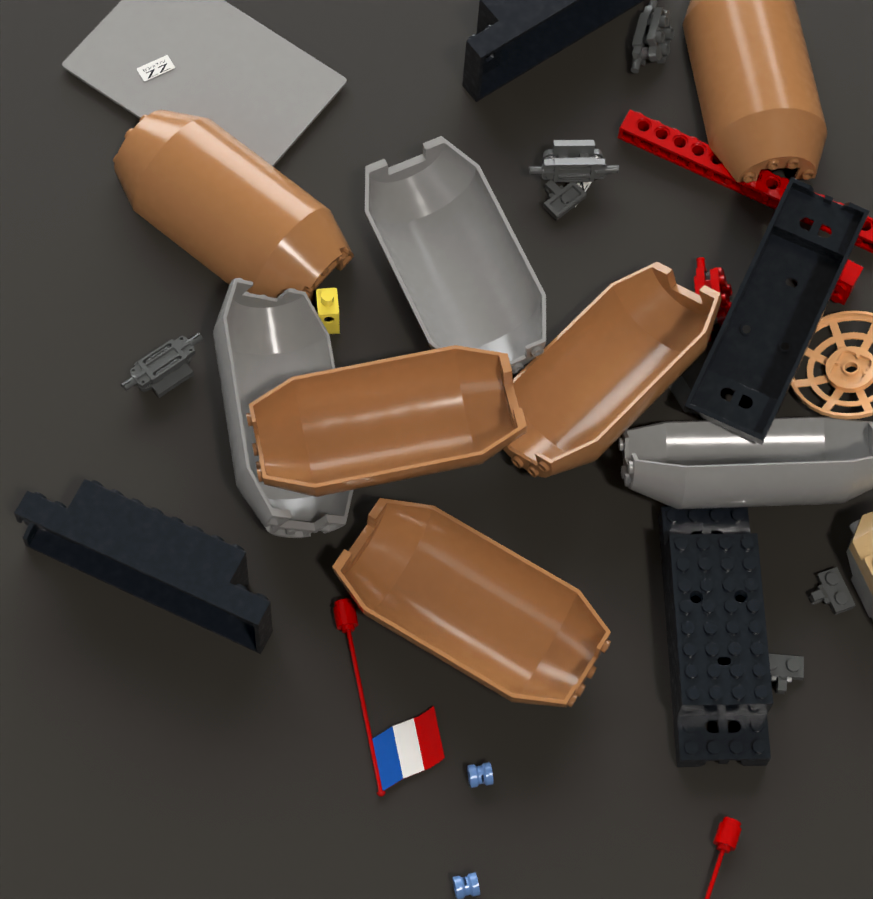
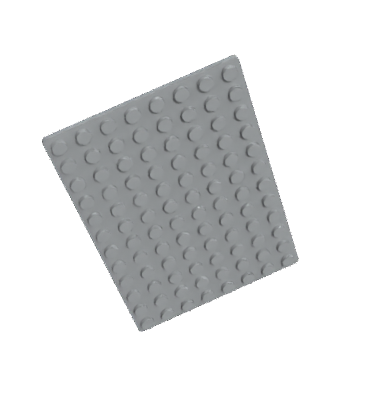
M121 0L62 63L63 69L139 119L143 115H149L157 110H168L209 118L273 167L347 84V79L225 0ZM168 55L175 68L144 82L137 68Z

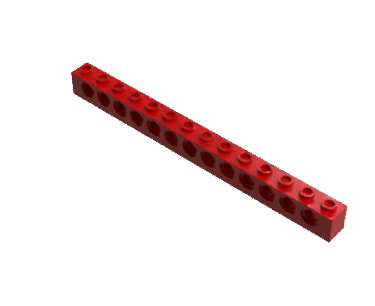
M629 110L619 129L618 139L773 209L777 208L789 182V179L777 176L767 169H761L757 181L749 183L736 182L710 149L709 144L699 141L696 137L688 136L676 128H670L658 120L650 119L640 112ZM868 216L862 228L866 231L861 230L855 246L873 253V218ZM807 218L801 220L811 226L814 222ZM824 225L821 226L820 230L832 234L830 228Z

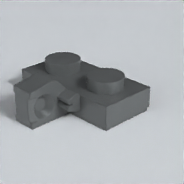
M550 179L545 183L544 190L547 192L549 199L543 204V208L557 221L584 200L587 194L576 182H570L565 187L562 185L559 187Z
M838 567L817 574L816 578L820 585L817 587L818 590L812 592L809 597L812 605L824 601L825 605H830L834 615L853 609L856 606Z
M769 654L771 681L776 682L775 694L784 695L785 691H787V683H791L792 680H803L804 657Z

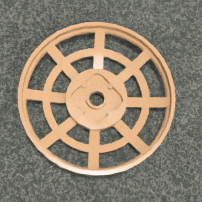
M842 311L822 317L816 332L830 326L833 336L823 341L814 351L810 348L807 349L805 356L809 357L807 365L808 379L795 380L794 377L791 387L795 395L811 410L828 417L860 419L873 416V408L870 402H873V395L867 398L864 391L873 383V355L868 351L871 344H873V313L866 311ZM843 321L872 323L867 334L858 332L841 334L838 323ZM844 340H863L861 347H846ZM836 343L838 350L829 358L821 355L827 347ZM815 362L826 366V375L814 377L813 369ZM849 367L857 368V370L854 372L846 371V369ZM830 383L835 388V391L830 397L822 392L817 385ZM811 386L812 390L827 402L820 408L808 401L801 394L799 388ZM845 392L856 393L859 400L841 401L839 399ZM835 405L844 407L862 406L864 411L859 413L832 412L831 409Z

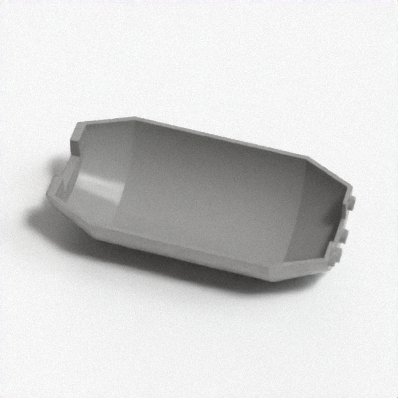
M442 136L423 143V154L388 167L386 160L382 159L365 166V215L430 348L433 350L457 345L508 353L512 373L521 372L526 364L544 352L543 348L546 344V294L481 167Z
M235 278L231 281L213 330V338L237 489L266 530L275 536L302 538L311 537L312 532L323 531L325 534L346 525L354 490L313 497L264 485V481L259 482L256 467L259 456H254L252 443H256L253 426H248L246 413H250L249 404L291 377L335 369L330 335L306 292L289 288L277 298L251 294L247 290L253 286V282L243 280L242 278Z
M825 416L775 418L763 445L707 420L668 421L627 429L622 434V438L618 439L619 451L623 453L624 466H621V478L624 479L625 487L675 509L843 504L873 489V422L837 419Z

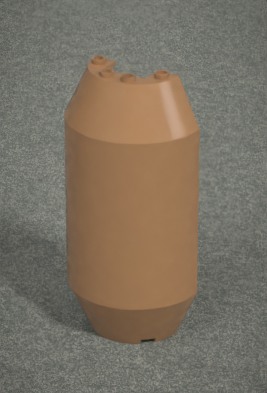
M690 0L682 25L710 149L736 182L749 183L757 181L761 169L775 170L779 168H798L795 179L809 180L815 178L827 139V127L794 0Z
M157 110L149 115L145 114L134 128L126 132L125 140L113 159L115 173L133 210L227 284L230 285L231 281L235 278L252 281L253 286L247 290L251 294L277 298L286 289L294 288L298 291L306 292L312 303L314 300L313 291L335 267L341 271L354 257L330 209L209 118L168 110Z
M655 262L611 283L543 349L544 352L541 355L536 356L513 379L519 408H522L527 432L503 449L512 458V463L518 468L523 467L535 478L537 476L546 478L596 461L705 351L721 304V293L704 285L699 290L700 295L676 284L673 269L659 262Z
M457 345L294 376L249 404L250 413H246L248 426H253L256 443H252L254 456H259V461L256 462L259 482L264 481V485L313 497L480 465L527 432L522 408H519L513 386L512 368L508 353Z
M379 498L368 514L367 525L350 550L344 549L332 566L333 571L365 616L514 703L572 707L577 697L581 696L586 687L583 684L586 678L591 679L597 670V667L594 665L601 652L605 653L611 644V641L608 640L611 631L579 589L434 505Z

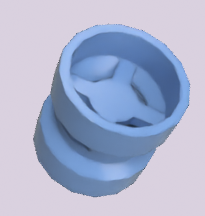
M490 762L483 763L481 766L467 765L470 788L478 787L479 784L493 785V772Z
M475 872L469 873L466 877H452L456 899H464L467 895L473 897L480 895L479 882Z

